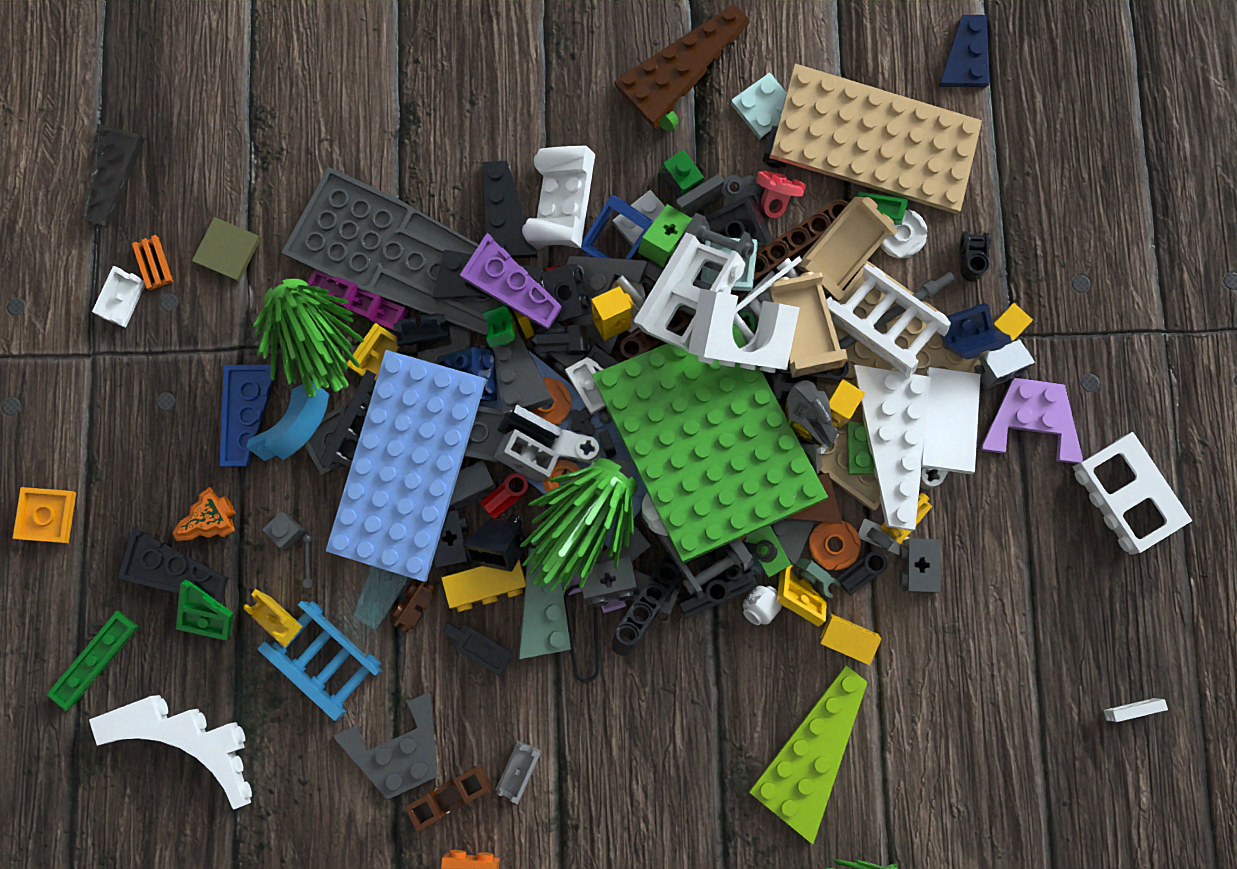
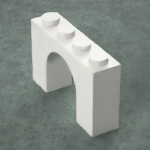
M700 289L688 353L697 355V361L713 364L714 359H718L719 364L735 367V362L740 363L739 367L755 370L756 365L760 366L761 371L775 373L776 368L787 370L799 307L763 301L758 327L753 339L746 346L738 348L732 334L738 296Z

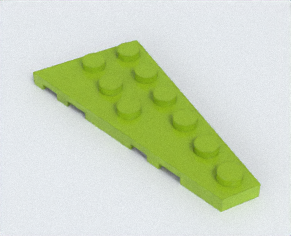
M844 665L748 791L811 844H814L868 683L847 665Z

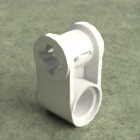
M562 430L560 437L556 438L551 445V450L560 454L559 459L591 464L593 460L597 462L601 456L600 445L594 438L567 430ZM589 445H591L594 452L591 451L586 455L583 449H588Z

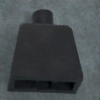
M510 515L506 521L493 518L487 520L463 543L470 564L512 572L525 548L520 547L526 540L521 527L523 525L521 518L517 515Z

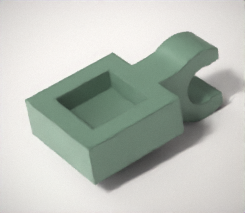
M801 557L795 565L802 571L801 576L812 584L815 581L819 583V591L826 597H833L828 591V586L831 583L838 587L841 585L837 579L832 578L831 575L811 560Z

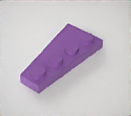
M488 233L460 274L463 280L549 330L562 309L561 305L539 283H536L528 275V272L522 266H519Z

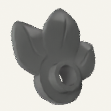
M729 175L723 179L722 195L724 199L722 208L746 196L754 195L761 210L758 194L762 193L765 187L757 184L755 176L749 175L741 178L737 175ZM731 183L737 185L736 192L730 190Z

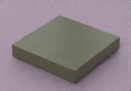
M214 217L192 261L195 264L240 282L261 238L254 233Z

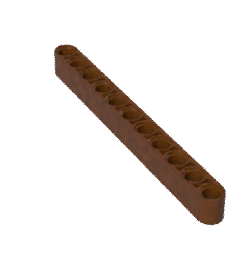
M844 200L831 202L758 250L755 264L761 266L762 271L754 272L753 286L762 281L771 271H777V266L789 258L792 261L809 250L837 218L832 212H842L848 203ZM812 225H820L823 228V231H815L812 228ZM791 238H800L803 244L795 245ZM779 251L783 257L776 259L770 252ZM731 290L730 294L739 296L745 291ZM677 309L673 318L677 319L680 325L670 328L675 334L680 335L687 330L694 316ZM638 329L621 342L620 356L623 361H626L665 345L667 342L660 339L649 341L646 338V333ZM627 346H635L638 348V353L628 355L624 350Z

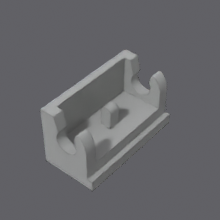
M518 740L496 787V794L510 798L511 802L518 805L542 751Z

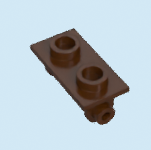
M412 580L405 590L406 596L401 603L398 602L392 609L390 622L395 627L400 622L399 628L405 632L413 629L422 615L421 612L414 609L415 606L419 605L425 609L435 595L433 591L436 587L428 582L423 586L424 581Z

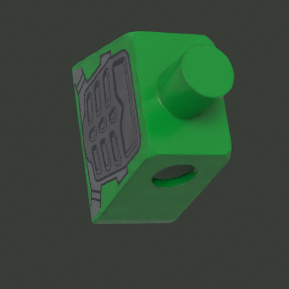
M684 150L666 160L658 171L677 199L688 193L692 187L694 189L704 183L703 175Z

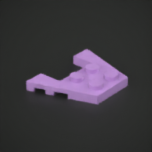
M1020 378L1011 379L1000 402L997 414L989 426L985 440L980 446V451L1005 453L1008 428L1058 435L1056 461L1073 464L1083 462L1065 385Z

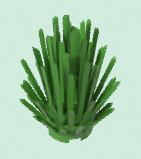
M300 279L282 280L284 284L279 285L273 290L270 288L265 294L263 300L264 308L253 327L258 326L256 329V335H258L266 322L257 352L258 357L262 353L264 359L268 356L272 335L270 350L272 354L271 380L274 381L277 338L279 335L284 373L287 376L289 385L292 381L295 384L297 381L292 361L295 359L308 397H316L310 376L319 392L321 386L328 388L329 383L334 392L342 390L343 387L346 389L348 382L342 372L347 371V362L332 340L334 339L357 368H359V363L349 351V348H352L351 343L331 321L358 341L363 343L364 340L350 327L325 311L324 308L348 322H353L352 318L343 313L348 315L354 313L328 300L342 304H348L349 302L342 298L327 295L326 293L329 290L317 286H308L307 282Z
M599 458L597 462L593 460L587 468L549 479L548 481L557 483L570 479L573 480L546 492L544 496L528 504L530 506H534L539 503L538 506H544L548 503L552 505L533 519L532 524L538 523L553 512L520 545V547H525L530 541L533 545H536L549 532L522 564V566H527L531 561V564L534 565L528 575H533L541 564L544 565L533 580L534 586L539 584L540 587L544 588L551 580H555L549 588L550 593L553 592L558 583H565L562 587L564 593L577 571L576 576H581L582 578L579 584L581 590L594 564H597L607 534L614 519L615 524L608 557L611 559L613 551L615 552L613 566L617 570L624 524V545L626 548L629 547V532L634 535L632 497L638 490L635 479L632 476L628 479L619 471L621 469L620 465L604 458Z

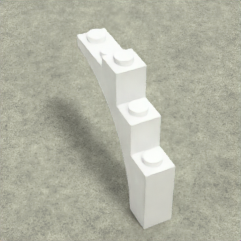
M160 695L147 697L89 720L97 745L108 744L122 739L141 738L161 741L179 747L196 757L214 774L224 788L233 810L251 803L252 791L247 781L244 782L241 772L243 771V763L241 758L235 754V751L245 748L243 744L245 735L243 729L237 725V722L206 732V719L201 712L199 713V709L188 710L167 718L168 707Z

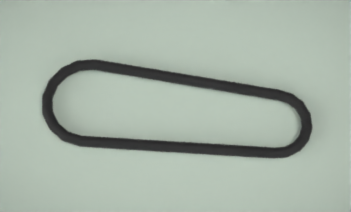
M579 584L566 590L564 603L573 672L579 681L588 683L595 680L599 674L597 607H593L596 669L595 674L591 678L584 679L579 676L577 671L567 609V597L572 590L580 588Z

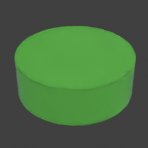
M673 111L669 114L665 113L660 119L659 126L667 131H673L679 124L678 117Z

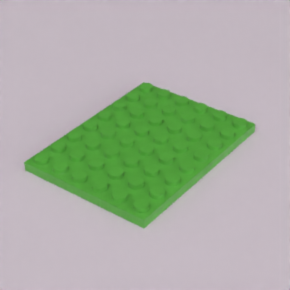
M733 323V339L737 347L742 348L747 343L738 326ZM667 343L592 374V380L681 564L827 500L828 495L793 429L788 424L787 418L759 366L756 365L755 370L739 367L740 363L735 362V367L721 365L718 359H714L713 364L697 361V355L690 354Z

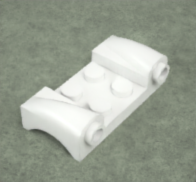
M587 146L541 148L534 157L535 168L544 177L537 218H529L526 224L523 225L522 233L526 241L537 250L549 245L581 248L595 154Z

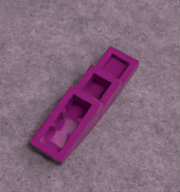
M315 269L307 282L308 286L329 290L326 293L327 295L345 299L349 303L342 304L331 300L328 301L351 311L360 318L374 324L377 323L381 327L393 332V324L398 323V320H404L409 312L405 307L387 301L378 294L357 288L358 285L338 276L334 278Z

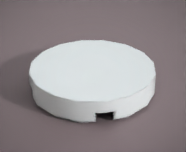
M906 210L902 226L893 225L898 230L896 235L887 236L880 247L889 256L909 258L917 254L925 245L927 225L923 218L915 211Z

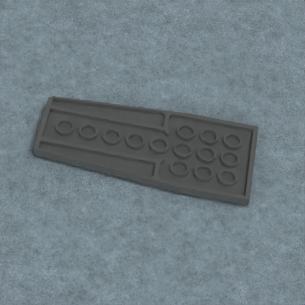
M330 167L325 171L281 252L284 256L313 270L315 269L334 278L338 276L358 285L357 288L378 294L387 301L425 315L444 314L447 323L487 337L488 324L483 316V311L503 304L493 297L443 298V300H434L433 293L444 249L473 255L479 245L401 200Z

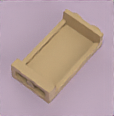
M854 197L802 257V261L796 265L803 273L814 272L815 274L822 272L823 279L821 284L824 294L833 300L840 301L846 294L842 290L887 236H895L898 232L893 226L894 221L889 216L881 214L876 209L878 205L869 197Z
M805 272L799 277L791 279L789 277L778 278L771 284L769 290L771 302L800 308L788 361L792 378L841 368L848 359L845 349H840L821 284L823 279L822 272L815 274L814 272Z

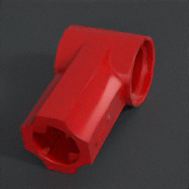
M513 473L480 503L493 519H497L514 503L529 493V483L522 474ZM521 480L524 482L522 491L512 492L510 488L512 482Z

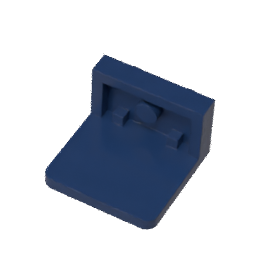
M986 303L946 316L951 324L945 337L941 335L944 349L967 360L980 356V353L988 350H1000L1004 348V344L1011 342L1010 335L994 329L989 305Z
M470 347L438 356L437 365L485 378L486 382L480 401H497L494 350Z

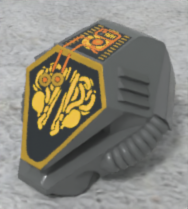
M810 381L796 383L785 401V414L788 424H790L795 435L820 447L824 444L832 447L838 436V431L832 425L831 409L826 393L824 391H817L814 383Z

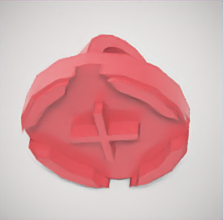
M764 170L758 172L755 180L757 184L765 187L761 199V210L767 216L777 218L787 209L790 196H803L806 186L797 179L792 181L786 180L787 176L784 174ZM778 199V206L774 210H769L770 202Z

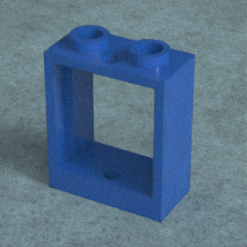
M611 195L582 241L581 249L585 251L583 255L585 257L611 258L595 247L594 243L616 210L644 229L625 258L635 260L639 254L638 250L642 237L654 221L619 197Z

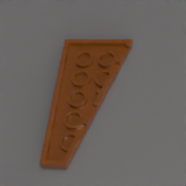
M734 4L616 79L614 81L616 88L648 123L656 129L665 113L669 114L674 109V103L680 97L685 96L708 70L707 66L712 60L716 61L721 56V50L727 44H731L748 25L747 16Z

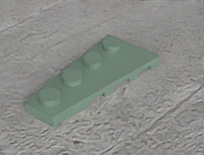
M537 547L528 548V557ZM531 561L526 568L525 597H523V618L520 627L521 638L520 647L518 648V659L571 650L562 584L558 583L551 593L549 588L555 580H551L544 588L540 587L539 584L534 586L533 580L544 565L541 564L533 575H528L534 566L531 564Z

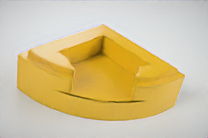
M513 310L526 339L534 336L535 332L529 318Z

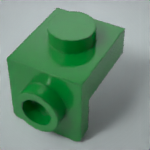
M502 304L483 311V316L488 324L486 340L490 348L498 345L505 346L515 339L516 322L507 305Z

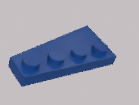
M224 365L220 446L221 467H249L253 452L247 448V442L249 439L257 436L273 384V380L270 378L271 365Z

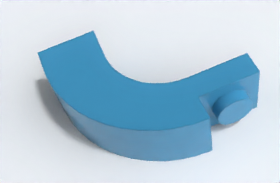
M313 381L312 384L316 397H308L303 384L292 389L290 404L282 419L271 429L249 439L247 448L264 461L275 456L280 457L282 460L291 456L310 439L320 425L327 408L329 394L322 388H320L319 392Z

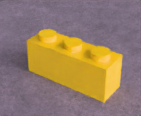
M520 558L512 572L481 566L442 577L449 608H457V612L472 609V604L482 601L483 605L497 602V596L507 594L508 598L524 594L522 589L526 588L525 574Z

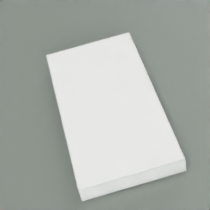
M929 367L927 369V376L930 377L921 467L973 474L975 472L980 374Z

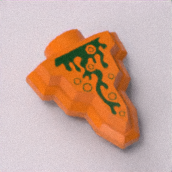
M209 487L199 494V501L190 507L189 516L178 523L172 534L176 541L194 540L201 535L207 538L216 535L225 537L235 532L230 518L236 514L235 509L226 496L219 498L213 489Z

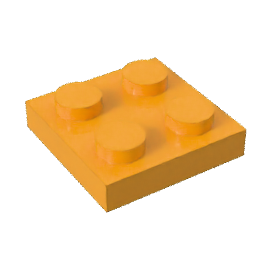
M21 487L13 539L69 544L76 492Z

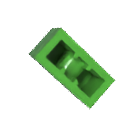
M667 204L642 237L638 253L665 267L692 218Z

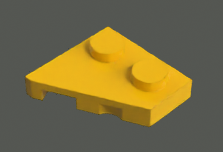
M792 564L780 571L777 602L819 627L826 621L827 602L819 593L814 591L806 579L799 580L790 570L793 566Z

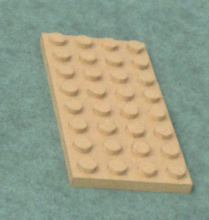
M795 63L769 158L958 214L962 208L982 120Z

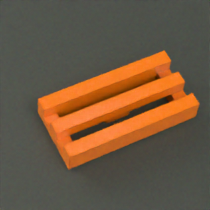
M154 235L149 240L145 238L140 243H132L146 289L151 291L173 283L159 237ZM154 245L165 278L163 280H161L150 248V246ZM143 248H144V250H145V253H146V256H147V259H148V262H149V265H150V268H151V271H152V274H153L155 283L152 282V279H151V276H150V273H149V270H148V267H147V264H146V261H145V258H144V255H143V252H142V249H143Z

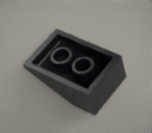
M754 195L746 196L705 216L711 227L710 231L728 238L741 239L743 233L747 232L752 239L757 240V249L774 241Z

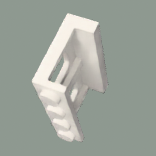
M686 232L638 312L634 323L644 333L688 352L695 316L683 336L668 331L667 326L680 306L684 305L694 310L697 309L700 288L693 286V282L703 265L707 261H711L724 266L710 290L730 294L736 280L743 274L745 262L738 252L732 251L730 255L701 244L694 235Z
M1133 432L1120 437L1113 444L1073 466L1076 479L1081 485L1086 487L1090 493L1089 498L1091 502L1100 508L1104 514L1106 525L1115 531L1119 537L1118 542L1123 550L1129 552L1130 555L1143 552L1192 521ZM1121 454L1135 474V479L1113 494H1108L1095 476L1094 468L1114 455ZM1146 498H1150L1163 516L1165 523L1142 539H1138L1123 518V514Z

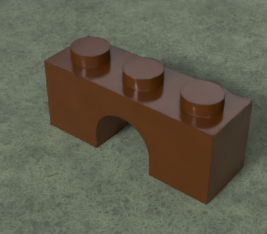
M480 763L411 802L404 808L418 832L456 808L490 791L493 786Z

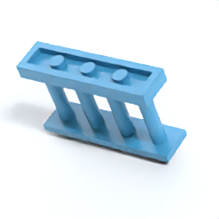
M301 601L298 606L305 613L297 621L303 627L290 643L284 647L278 641L274 643L272 641H264L257 650L334 721L341 720L348 712L343 708L345 705L344 701L370 672L375 676L383 673V670L379 668L381 663L370 653L366 656L321 614L323 609L313 601L310 603ZM314 619L324 630L298 659L294 658L292 661L285 654L287 652L286 648ZM333 637L343 648L317 677L313 676L311 678L304 672L306 670L305 666L328 640ZM352 654L363 665L336 695L332 694L330 696L324 690L326 687L325 683Z

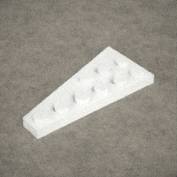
M853 365L852 371L856 378L857 387L865 392L861 400L862 417L870 454L873 456L874 473L879 484L880 501L886 527L913 531L916 526L930 377L912 374L909 378L902 372Z

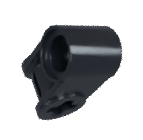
M963 231L959 244L961 253L960 272L967 281L974 282L979 280L989 268L991 241L989 233L985 232L983 235H976ZM970 264H976L979 267V271L974 270Z

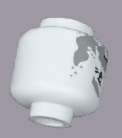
M757 586L753 588L743 601L745 617L755 625L769 624L782 607V604L777 602L778 591L771 586Z

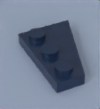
M962 15L938 87H987L989 85L987 15Z

